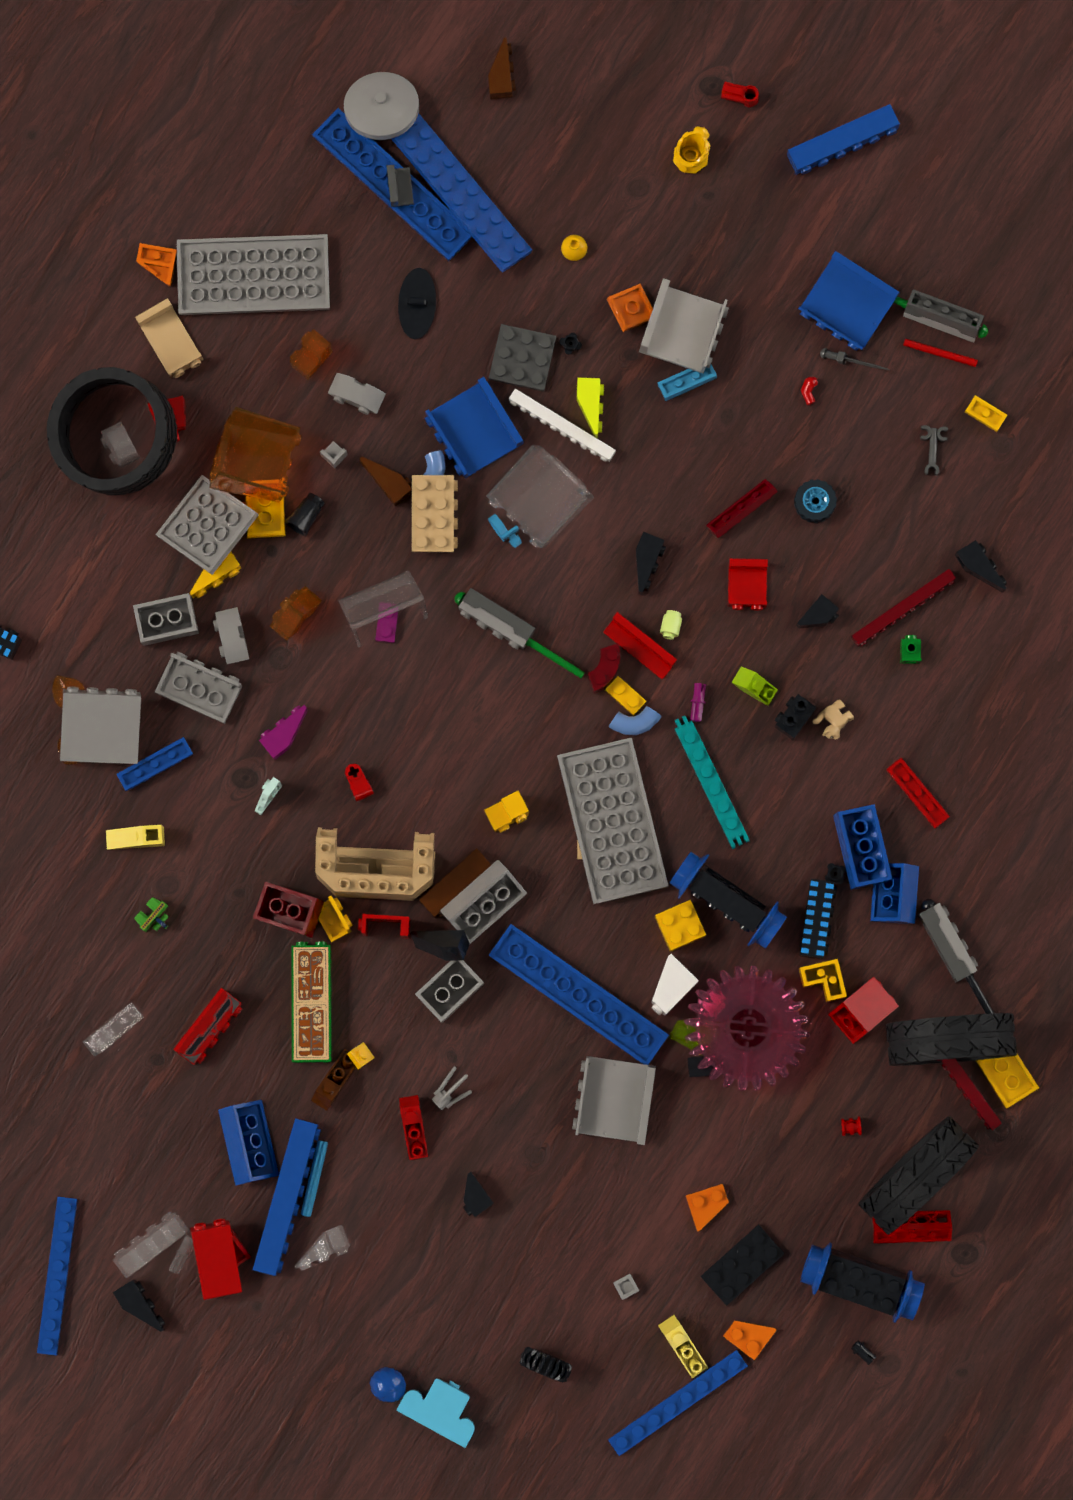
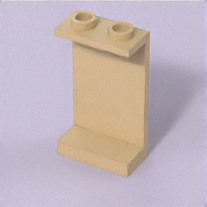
M168 298L135 317L170 378H178L185 373V370L190 367L194 369L201 364L203 357Z

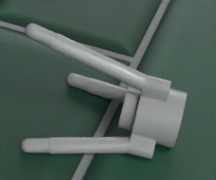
M455 1066L451 1069L440 1087L434 1092L435 1096L432 1098L433 1102L441 1110L445 1107L449 1109L453 1104L472 1093V1090H469L451 1100L450 1094L468 1078L467 1074L447 1092L443 1090L457 1069Z

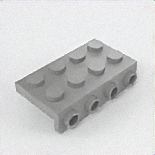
M180 652L176 654L171 653V658L155 693L225 724L242 688L239 679L231 675L225 677L221 675L222 671L213 667L211 670L204 667L205 664L198 660H194V662L187 660L188 656Z

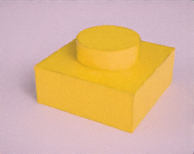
M364 1042L347 1053L357 1069H360L375 1058Z

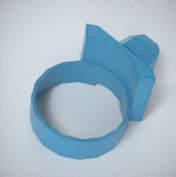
M496 514L488 518L489 523L503 542L509 539V543L514 548L522 544L519 535L516 536V533L519 531L517 525L508 531Z

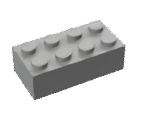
M497 860L443 907L440 912L456 930L465 931L471 944L523 898L527 892L509 870Z

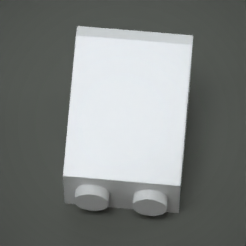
M672 954L666 960L651 1002L653 1004L651 1008L659 1016L661 1014L666 1016L699 981Z

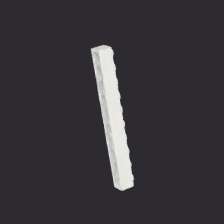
M514 389L509 397L511 405L520 407V410L525 413H530L532 418H538L542 424H548L552 430L559 431L563 437H569L570 441L575 444L579 443L580 447L590 450V453L595 456H600V459L604 462H610L616 453V450L517 389Z

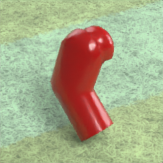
M815 377L806 378L801 388V393L807 406L816 402L812 394L813 388L818 384Z

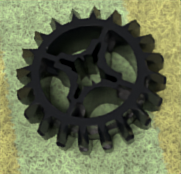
M525 1347L524 1352L521 1354L519 1362L521 1366L563 1383L567 1381L571 1374L572 1366L569 1363L542 1351Z

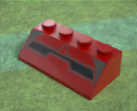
M221 988L173 1050L193 1065L201 1064L207 1056L205 1052L208 1048L212 1049L219 1041L217 1039L218 1035L221 1032L225 1033L230 1027L229 1021L232 1017L236 1018L243 1010L241 1008L242 1003Z

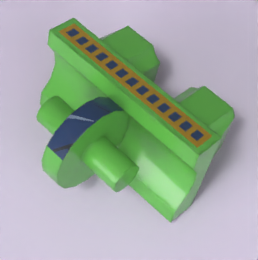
M152 897L146 904L153 910L148 917L140 911L134 918L145 932L148 931L155 921L157 923L152 928L156 931L161 926L165 929L168 927L164 923L168 919V915L164 913L159 919L168 905Z

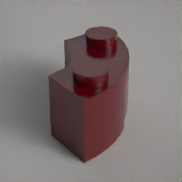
M618 643L600 649V662L593 671L588 673L594 694L605 689L616 676L620 663Z

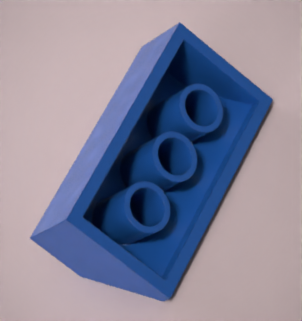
M875 804L834 814V822L850 889L853 890L892 880Z
M262 1100L219 1109L235 1186L279 1176Z

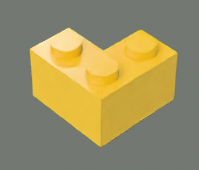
M519 791L502 798L501 802L484 810L495 832L499 830L500 833L510 828L509 825L514 822L517 824L524 822L529 815V810Z
M838 959L799 968L803 988L822 984L826 1002L847 997Z

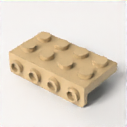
M412 475V552L454 553V549H457L458 538L454 537V530L458 529V518H454V510H458V499H454V491H458V480H454V475Z

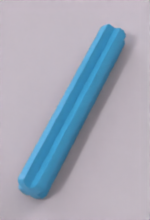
M319 1140L317 1142L301 1210L302 1216L310 1217L312 1214L328 1147V1142Z

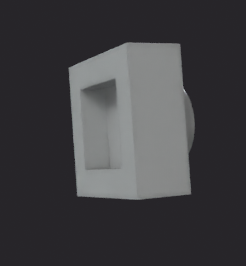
M631 1274L613 1282L622 1300L639 1291Z

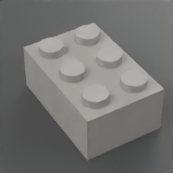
M189 593L133 605L140 642L143 646L199 634L193 602Z
M463 960L450 961L415 995L443 1023L482 987L484 982Z

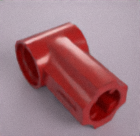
M724 82L721 99L742 103L746 107H754L758 103L759 92L752 85L742 86ZM749 93L755 95L753 99H747L745 96Z

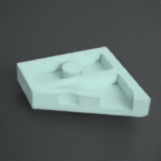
M273 777L272 780L268 779L263 785L262 789L264 791L255 808V812L259 815H262L282 787L279 780Z

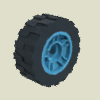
M819 479L804 482L798 488L794 498V507L797 510V514L803 520H807V522L818 523L825 521V519H828L833 514L836 507L837 497L835 496V490L833 491L832 486L828 485L827 482L820 481ZM817 497L819 503L813 504L812 500Z

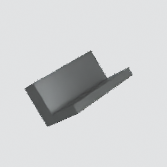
M387 165L391 207L414 205L410 167L395 169L394 165Z

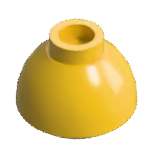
M570 235L562 242V254L568 260H580L587 253V243L579 235Z

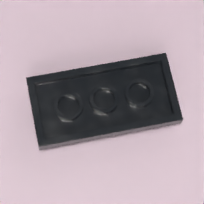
M758 1224L700 1277L727 1306L782 1257L784 1252Z

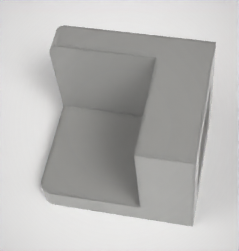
M334 441L325 450L322 449L320 451L321 457L333 468H336L348 455L347 451Z

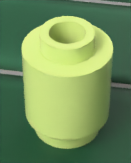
M667 610L666 614H664L660 629L663 638L674 640V637L679 636L682 623L680 612Z

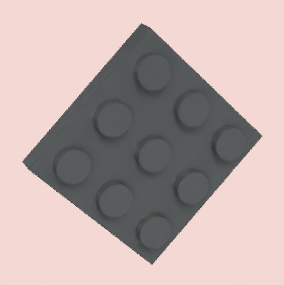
M501 324L489 380L544 392L556 336Z

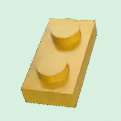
M976 395L965 410L966 414L996 432L1007 417V414Z
M619 676L605 689L610 696L633 716L646 703V700Z

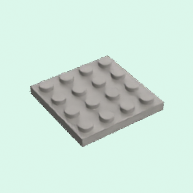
M201 475L155 535L213 575L259 515Z

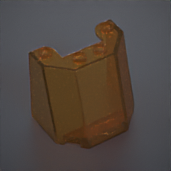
M235 407L225 422L221 439L219 438L209 476V488L280 502L283 497L287 496L289 491L286 472L292 465L291 452L295 445L299 446L302 435H299L300 427Z

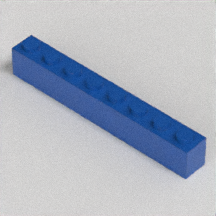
M296 1118L294 1120L253 1266L254 1271L272 1276H277V1272L281 1273L284 1264L281 1261L282 1254L287 1253L289 1243L286 1240L288 1235H292L294 1224L291 1222L293 1216H297L300 1207L297 1204L298 1197L303 1196L305 1186L302 1183L304 1178H308L310 1167L307 1165L309 1159L313 1160L316 1148L312 1147L314 1140L318 1141L321 1129H318V1124Z

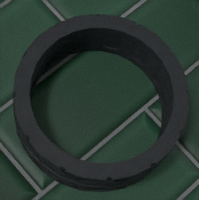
M103 367L81 373L67 383L58 393L51 406L47 420V439L53 459L61 471L72 481L98 493L126 495L127 493L130 494L144 489L166 470L172 459L177 442V424L172 406L166 396L154 384L131 371L116 367ZM118 384L136 387L147 398L154 412L156 430L152 448L145 460L128 474L113 479L93 478L82 470L71 451L69 431L73 415L79 404L97 389Z
M1012 1013L935 1017L886 1024L890 1066L941 1063L938 1060L956 1059L957 1062L1017 1055L1016 1037L1013 1036V1032H1015L1014 1015Z
M948 1116L891 1167L866 1193L858 1205L871 1218L873 1217L875 1223L888 1235L899 1228L926 1204L973 1156L979 1145L967 1133L962 1131V1127L951 1116Z

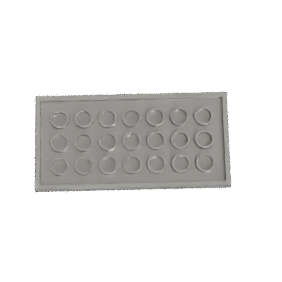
M328 235L177 240L178 314L199 315L330 310Z
M632 737L557 755L593 905L668 887Z

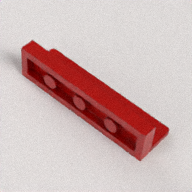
M618 612L603 632L660 679H663L677 662L675 657Z

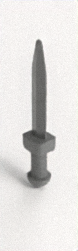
M827 348L820 351L822 359H833L839 364L845 365L846 361L877 369L890 370L876 364L848 358L846 352L839 351L836 353L828 351Z

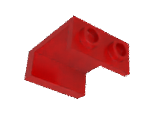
M729 559L728 607H732V610H744V607H751V610L761 611L763 608H766L768 559Z
M363 914L362 918H359L358 930L361 931L363 936H367L368 921L401 923V938L409 939L410 917Z

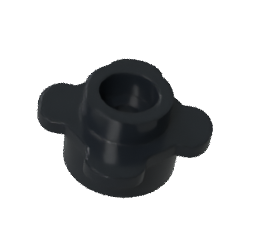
M570 333L565 338L560 339V345H563L567 355L572 354V351L576 349L580 350L582 347L575 333Z
M833 863L828 864V873L825 875V880L842 884L846 868L844 866H835Z

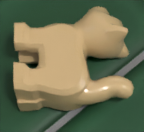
M837 700L832 705L827 706L818 714L817 718L812 720L813 724H819L825 718L831 724L823 732V736H826L828 739L837 740L840 737V730L848 721L854 719L849 710L844 714L840 712V709L845 707L841 700Z

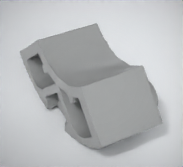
M336 373L328 391V394L333 396V400L337 403L344 404L345 402L358 408L359 412L366 415L369 413L377 414L386 395L383 391L367 383L362 384L355 378Z
M238 607L215 612L216 620H213L215 631H219L222 646L219 647L221 658L225 657L227 664L248 660V648Z

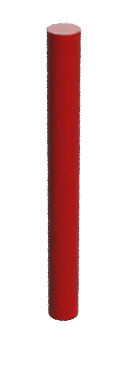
M906 338L903 346L973 367H976L978 362L976 359Z

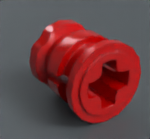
M858 1116L857 1120H853V1118H849V1120L841 1119L842 1136L846 1134L854 1135V1133H858L861 1136L860 1116Z

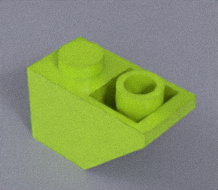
M742 666L732 681L741 691L769 706L778 690L758 673Z

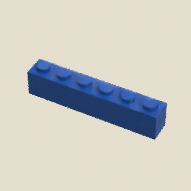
M891 104L788 149L787 157L796 175L799 173L803 175L810 172L817 165L822 167L833 158L840 159L844 157L846 152L860 150L866 143L873 144L884 135L891 136L895 134L900 123Z

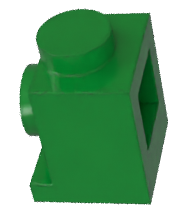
M906 635L905 639L900 641V664H920L921 639H917L916 635ZM913 645L915 650L909 651L908 646Z

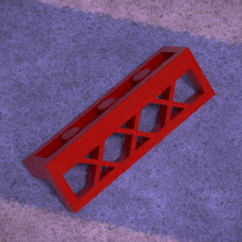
M950 1210L917 1211L907 1220V1223L902 1224L888 1235L875 1223V1219L872 1217L873 1243L952 1241ZM938 1217H946L947 1222L939 1223L936 1219ZM918 1218H924L927 1221L925 1223H919L916 1220Z

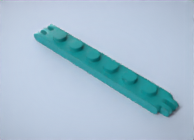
M685 715L682 716L683 725H681L679 719H676L677 728H674L731 848H736L733 842L735 839L739 846L743 844L740 839L741 836H743L746 843L749 842L747 833L692 721L688 722Z

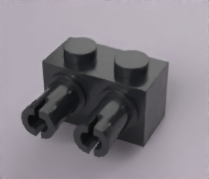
M799 694L795 698L792 696L786 703L787 710L784 713L780 712L774 720L777 722L775 728L792 740L795 739L817 708Z

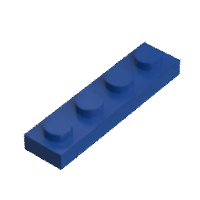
M183 737L116 775L125 791H128L192 756L193 752Z

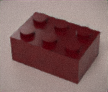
M265 882L253 918L312 938L324 901Z

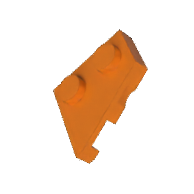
M140 243L136 262L166 285L171 286L177 249Z
M723 1184L686 1195L697 1232L729 1203Z
M734 1320L723 1337L755 1360L774 1335L776 1329Z

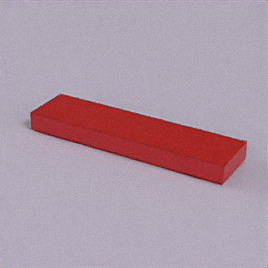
M902 758L886 769L934 829L950 817Z

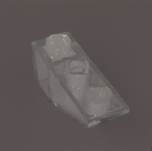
M343 1225L323 1232L295 1265V1268H300L303 1271L312 1267L311 1263L318 1260L319 1263L329 1260V1255L337 1253V1256L349 1252L347 1248L351 1247Z

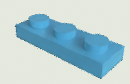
M711 364L710 368H705L704 373L686 369L657 382L665 401L716 379L717 374Z

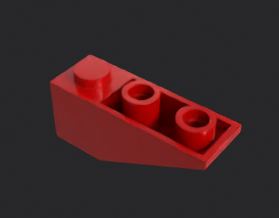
M415 1095L399 1098L409 1160L428 1157L419 1097Z

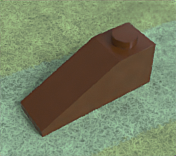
M365 457L359 459L360 463L394 506H397L412 494V483L407 477L403 478L401 474Z

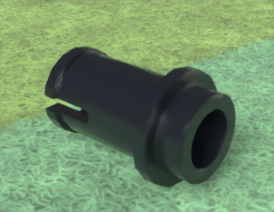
M858 1340L851 1347L853 1354H857L868 1365L873 1362L872 1359L876 1358V1355L864 1345L863 1341L860 1342Z

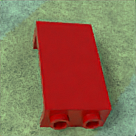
M216 1219L210 1224H195L194 1227L190 1228L203 1299L206 1300L242 1292L229 1220Z

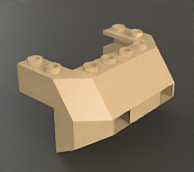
M318 827L315 865L317 879L336 897L413 901L433 885L435 833L428 835L415 832L413 850L337 847V828L326 830Z

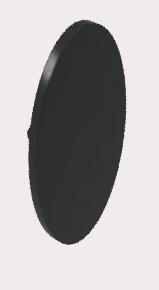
M415 268L406 276L401 286L398 301V313L402 329L409 338L416 340L422 338L428 332L436 310L434 282L430 274L422 268Z

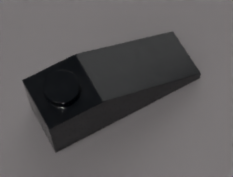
M464 930L411 931L410 933L416 948L445 961L464 960L470 945Z

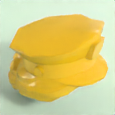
M697 126L693 131L685 132L674 148L673 162L681 172L696 174L707 165L710 143L707 140L709 133L705 127Z

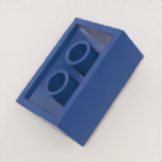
M889 863L892 880L873 885L871 921L915 924L919 866L905 863Z

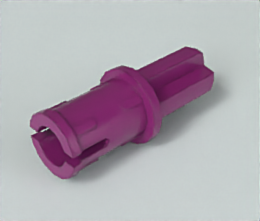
M694 683L693 700L690 701L692 703L690 719L694 722H701L703 705L706 704L704 701L706 684Z

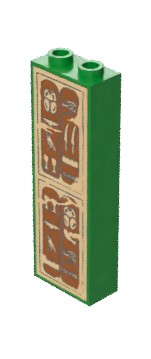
M296 942V945L292 946L293 1063L332 1062L331 945H327V942H315V945H308V942Z

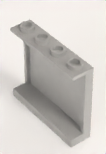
M71 686L63 689L60 761L138 764L141 693L135 689H126L125 692H120L115 688L98 691V688L88 687L87 690H79L78 687Z

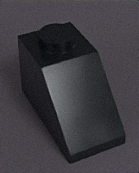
M821 594L798 621L796 626L798 628L826 626L829 622L833 624L839 616L837 614L839 608Z
M472 1172L467 1175L463 1200L465 1206L463 1208L469 1216L473 1214L476 1217L494 1203Z

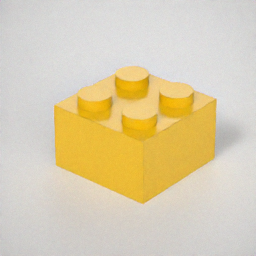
M691 899L655 915L657 924L670 952L706 936Z

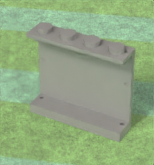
M663 278L639 352L704 373L706 367L710 368L713 359L709 356L711 351L715 352L718 343L715 338L716 334H721L724 324L720 322L722 317L726 318L729 307H726L728 300L725 299L723 304H719L668 287L670 280Z
M586 1056V1061L582 1060L580 1072H584L583 1080L579 1079L578 1084L581 1098L576 1099L575 1110L579 1111L578 1118L573 1119L572 1129L576 1130L575 1135L580 1133L635 1141L637 1144L645 1145L656 1066Z

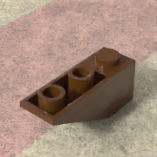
M507 37L503 39L488 75L490 99L513 97L512 91H516L515 79L511 80L510 74L514 73L513 61L509 62V55H512L511 43L507 44Z
M344 1049L311 1099L312 1102L328 1111L356 1068L353 1061L347 1055L350 1052L347 1049Z

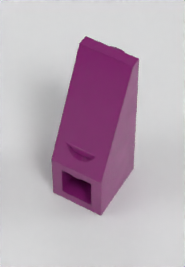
M305 705L295 707L291 711L292 715L287 719L283 717L276 723V727L273 730L268 729L261 734L259 741L274 760L290 749L308 711Z

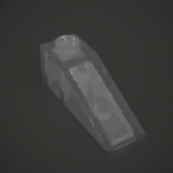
M131 1002L82 1042L95 1057L133 1027L143 1016Z

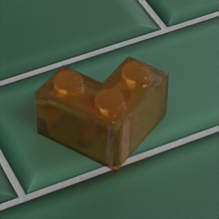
M314 329L304 334L301 339L302 348L299 351L296 350L290 357L291 366L307 380L333 353L331 343Z
M306 586L300 590L296 589L289 598L286 597L281 602L280 606L282 608L278 609L272 616L274 620L270 627L286 641L297 633L303 622L316 611L322 600Z

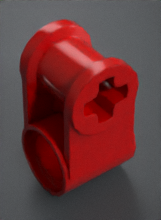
M357 764L348 765L345 769V775L356 801L358 802L373 795L374 792L361 767ZM352 768L359 770L355 778L353 775L349 776L351 773L350 769Z

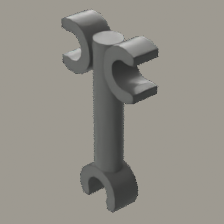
M923 425L921 430H926L928 435L920 436V440L926 441L930 438L929 462L924 469V473L928 475V469L933 468L935 476H937L939 473V467L936 465L937 439L940 442H946L947 437H942L940 432H947L948 428L940 427L937 429Z

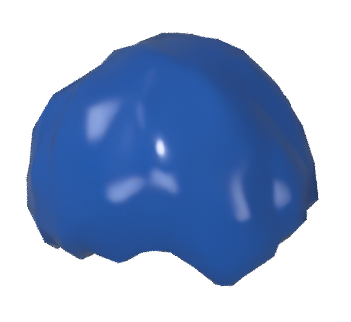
M389 1367L380 1368L374 1372L369 1382L373 1395L383 1402L392 1403L398 1401L404 1396L406 1391V1382L402 1374Z

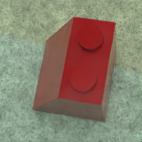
M872 977L828 1015L854 1044L899 1006L895 999L883 988L882 983L875 977Z

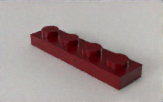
M764 479L706 525L707 528L719 538L776 494V488Z

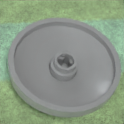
M389 72L368 74L353 83L346 93L344 99L346 120L354 131L366 138L375 140L395 138L405 133L416 121L419 113L418 94L414 86L400 75Z

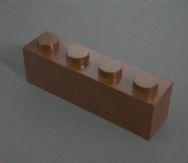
M476 848L421 897L419 901L434 918L437 916L441 918L444 915L440 910L488 869L491 864Z

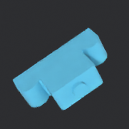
M436 1378L425 1399L418 1390L407 1391L396 1410L466 1448L475 1430V1425L471 1419H460V1415L470 1395L460 1390V1385L451 1380L447 1383L440 1378Z

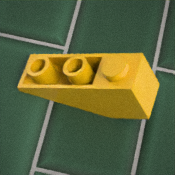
M230 552L213 575L205 570L202 571L190 591L192 598L204 596L207 593V589L212 586L216 588L228 576L232 578L239 573L241 566L233 553Z

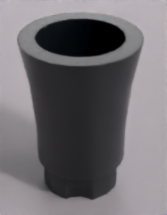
M309 493L296 510L285 520V523L292 530L306 537L325 502L317 495Z

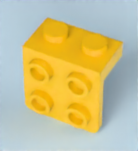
M331 895L328 897L329 900L323 904L319 921L332 943L352 932L350 927L353 925L347 914L342 915L341 910H343L339 899L337 897L333 898Z

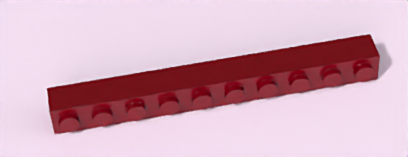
M950 569L946 570L851 636L857 647L860 645L861 647L864 646L868 639H874L877 636L876 634L884 632L887 626H893L897 623V619H903L906 613L916 610V606H922L926 603L925 600L935 597V593H941L945 590V586L954 584L956 577Z
M938 1060L941 1061L942 1068L949 1072L948 1076L950 1079L957 1083L956 1087L958 1090H962L964 1093L962 1094L963 1097L970 1101L969 1105L971 1108L977 1111L979 1119H983L985 1122L984 1126L993 1131L1002 1123L957 1060Z

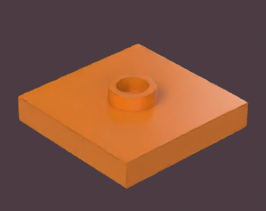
M641 284L616 293L606 299L623 332L649 322L653 307Z

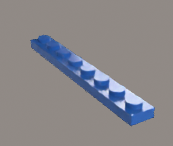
M57 1197L37 1353L57 1355L78 1201V1199Z
M735 1350L613 1435L608 1441L618 1456L622 1455L748 1367L738 1351Z

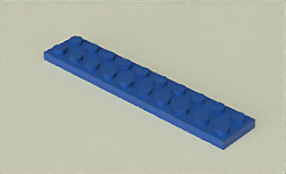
M339 108L312 134L322 146L447 261H450L472 238L455 215L412 175L411 184L414 205L391 207L387 165H394L395 169L403 167L373 139L366 138L354 131L348 124L345 114Z
M419 113L411 128L405 133L391 138L502 273L532 253L531 247Z
M512 924L509 925L489 954L491 958L642 1064L649 1065L669 1036V1034Z

